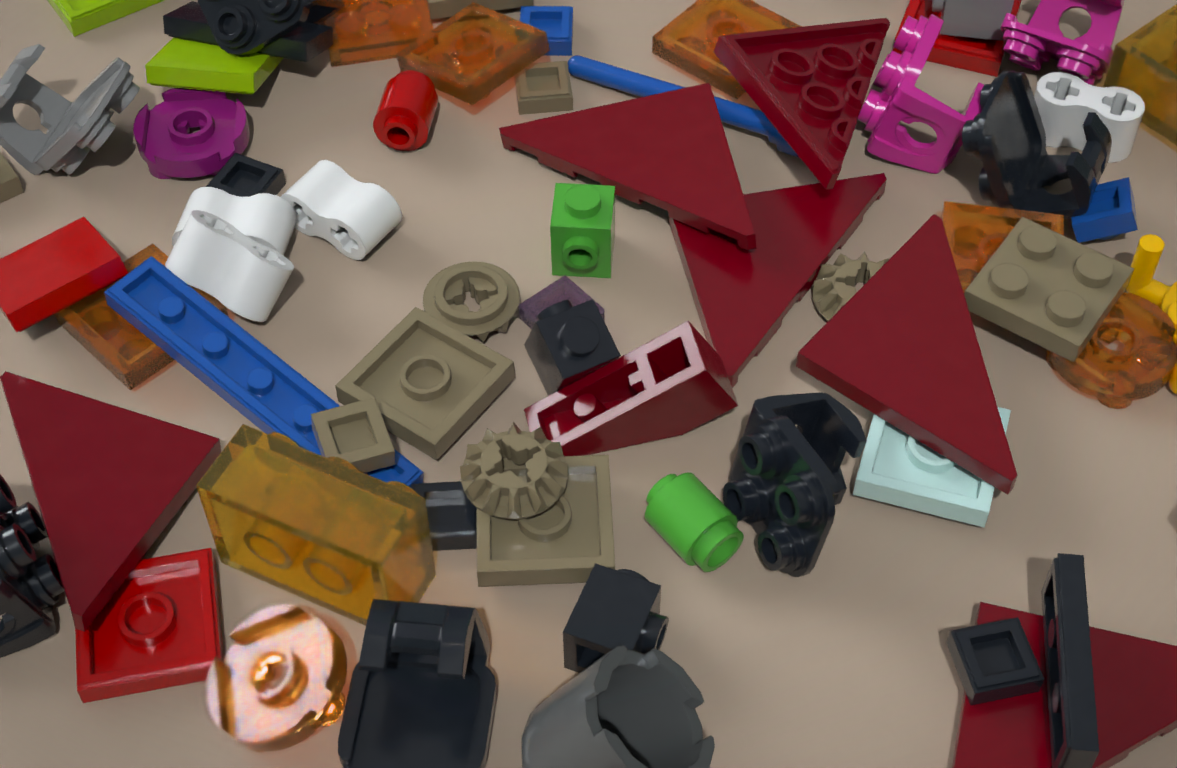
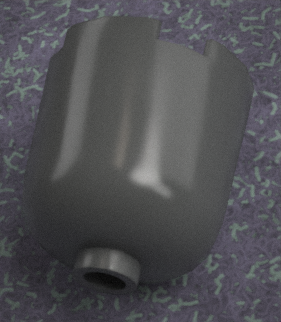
M624 645L617 646L552 693L529 715L521 739L522 768H710L715 748L714 738L710 735L703 739L702 724L695 709L703 704V696L686 671L662 651L652 649L646 654H641L629 649L627 650Z

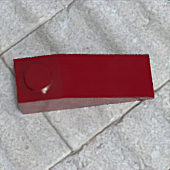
M686 321L525 408L524 412L530 432L541 427L548 440L561 443L564 456H586L683 435L737 407L738 403L721 357L689 321Z

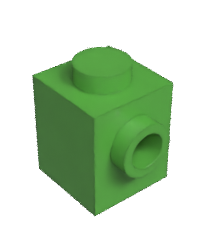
M555 184L550 223L552 275L611 278L615 240V186Z

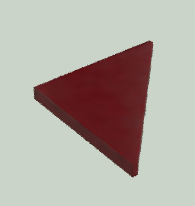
M887 18L719 36L714 49L715 55L826 190L833 189L841 171L873 71L890 26L889 20Z
M710 83L499 128L505 149L515 151L516 149L526 151L537 156L539 163L572 177H577L578 174L600 182L601 185L615 186V195L639 205L645 201L668 211L670 218L703 232L710 233L712 229L737 240L739 247L746 250L757 248L754 228Z
M884 173L836 180L833 189L827 190L821 183L743 194L756 237L757 248L751 250L739 247L737 240L712 229L710 233L703 232L672 219L668 215V221L706 340L721 357L732 388L738 382L739 374L749 361L760 354L781 327L782 319L795 302H800L818 277L821 265L826 264L834 252L844 246L863 221V216L875 200H879L882 197L887 180Z
M933 214L798 352L796 367L1008 495L1014 488L1017 471L941 217Z
M5 371L0 376L4 396L10 410L32 488L67 597L75 629L85 632L222 455L220 438Z
M980 602L975 626L1019 618L1043 674L1044 682L1040 692L976 705H970L964 690L952 768H1052L1042 615ZM1089 626L1099 740V754L1092 768H1110L1127 758L1129 752L1158 735L1163 737L1177 728V646Z

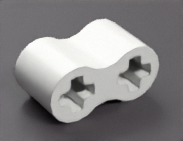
M1052 72L1040 78L1034 94L1045 129L1046 147H1072L1083 151L1087 142L1083 124L1088 112H1095L1111 134L1112 145L1108 163L1120 162L1131 153L1145 111V103L1134 91L1116 86L1097 87L1084 82L1073 74Z
M320 160L281 196L296 211L297 221L294 228L308 236H318L327 240L339 252L354 260H362L402 221L400 206L387 190L374 183H363L355 180L340 166L328 160Z
M200 187L194 190L188 199L172 237V245L174 247L193 210H200L218 216L250 239L268 246L284 256L297 221V214L294 207L288 201L277 195L258 193L250 197H239L218 188Z
M193 210L165 263V267L186 284L212 295L234 313L258 322L267 320L294 269L292 262L276 250L250 239L218 216L200 210Z

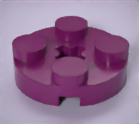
M172 88L162 93L164 102L156 105L151 110L147 103L139 110L134 120L133 132L140 156L148 164L150 173L158 179H170L173 177L193 178L209 174L215 176L234 153L242 154L245 151L250 138V129L244 105L238 99L237 103L227 99L226 93L219 91ZM200 127V131L188 134L190 128Z

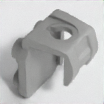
M37 44L22 49L0 79V145L20 165L34 175H38L44 170L48 171L50 168L55 172L61 169L70 175L81 164L90 149L96 152L109 138L116 127L110 121L114 113L113 110L120 114L134 99L140 87L132 81L134 75L129 72L131 66L117 57L80 93L76 100L70 102L26 74L45 50V47ZM22 103L33 107L39 114L41 125L48 129L47 133L45 134L39 129L27 130L21 127L13 116L12 109L14 105Z

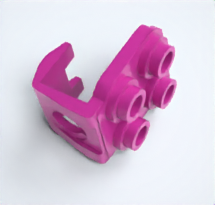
M1041 0L1028 25L1019 23L1015 15L1006 13L1000 27L1004 34L1002 38L1006 40L1003 50L1011 54L1009 58L1011 62L1036 71H1040L1043 62H1049L1050 58L1059 61L1057 69L1073 74L1084 82L1093 85L1095 79L1101 80L1104 73L1110 74L1114 65L1115 57L1112 45L1124 6V0ZM1082 8L1091 16L1090 29L1086 34L1074 40L1064 37L1059 28L1060 18L1069 9Z
M933 14L929 18L921 15L919 20L908 16L893 45L894 48L901 50L902 53L899 54L892 50L890 55H887L873 85L881 88L882 91L880 93L871 89L857 120L865 123L864 130L871 133L867 145L869 153L891 162L937 174L952 163L963 145L962 131L965 122L974 120L975 116L981 113L980 95L984 84L978 82L962 114L915 87V83L927 61L944 20ZM899 121L907 124L913 122L925 123L934 129L937 139L930 143L918 142L910 137L905 126L898 123Z

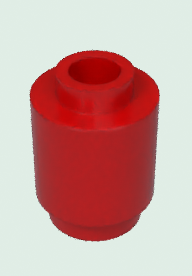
M406 70L398 73L387 82L373 121L374 132L383 144L395 150L412 151L420 148L426 142L438 105V95L432 80L421 72Z

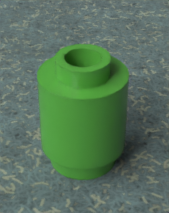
M687 472L678 476L676 474H669L660 479L649 491L646 498L648 506L645 511V520L688 565H698L704 572L714 571L725 564L741 546L744 534L737 528V517L693 473Z

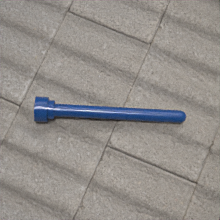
M575 55L568 60V69L572 76L639 97L686 88L580 55ZM714 96L721 122L766 135L770 143L777 145L778 151L799 157L761 110Z

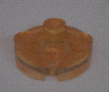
M1123 292L1075 362L1049 350L1046 352V361L1053 370L1057 371L1068 383L1078 390L1097 397L1098 401L1108 408L1123 409L1130 406L1135 399H1142L1155 394L1169 381L1177 362V346L1173 340L1176 329L1167 314L1155 304L1140 296ZM1118 340L1124 344L1123 351L1111 350L1100 341L1110 344Z
M288 604L270 606L247 617L229 635L236 642L228 650L224 661L215 656L208 671L206 703L212 720L237 742L254 752H272L292 747L307 739L318 728L328 727L335 723L345 707V695L342 690L347 676V655L343 641L335 630L318 616L306 613L297 606ZM283 664L287 668L284 680L273 690L265 688V684L275 678L276 667Z

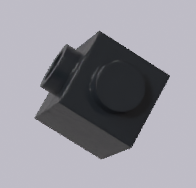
M594 299L573 306L571 300H564L544 309L537 315L538 321L533 326L524 344L548 396L621 356Z
M595 563L563 630L564 668L581 673L609 651L622 645L627 650L629 649L641 654H646L652 649L660 650L669 622L667 616L660 614L661 585L649 582L643 575L628 569L614 570Z

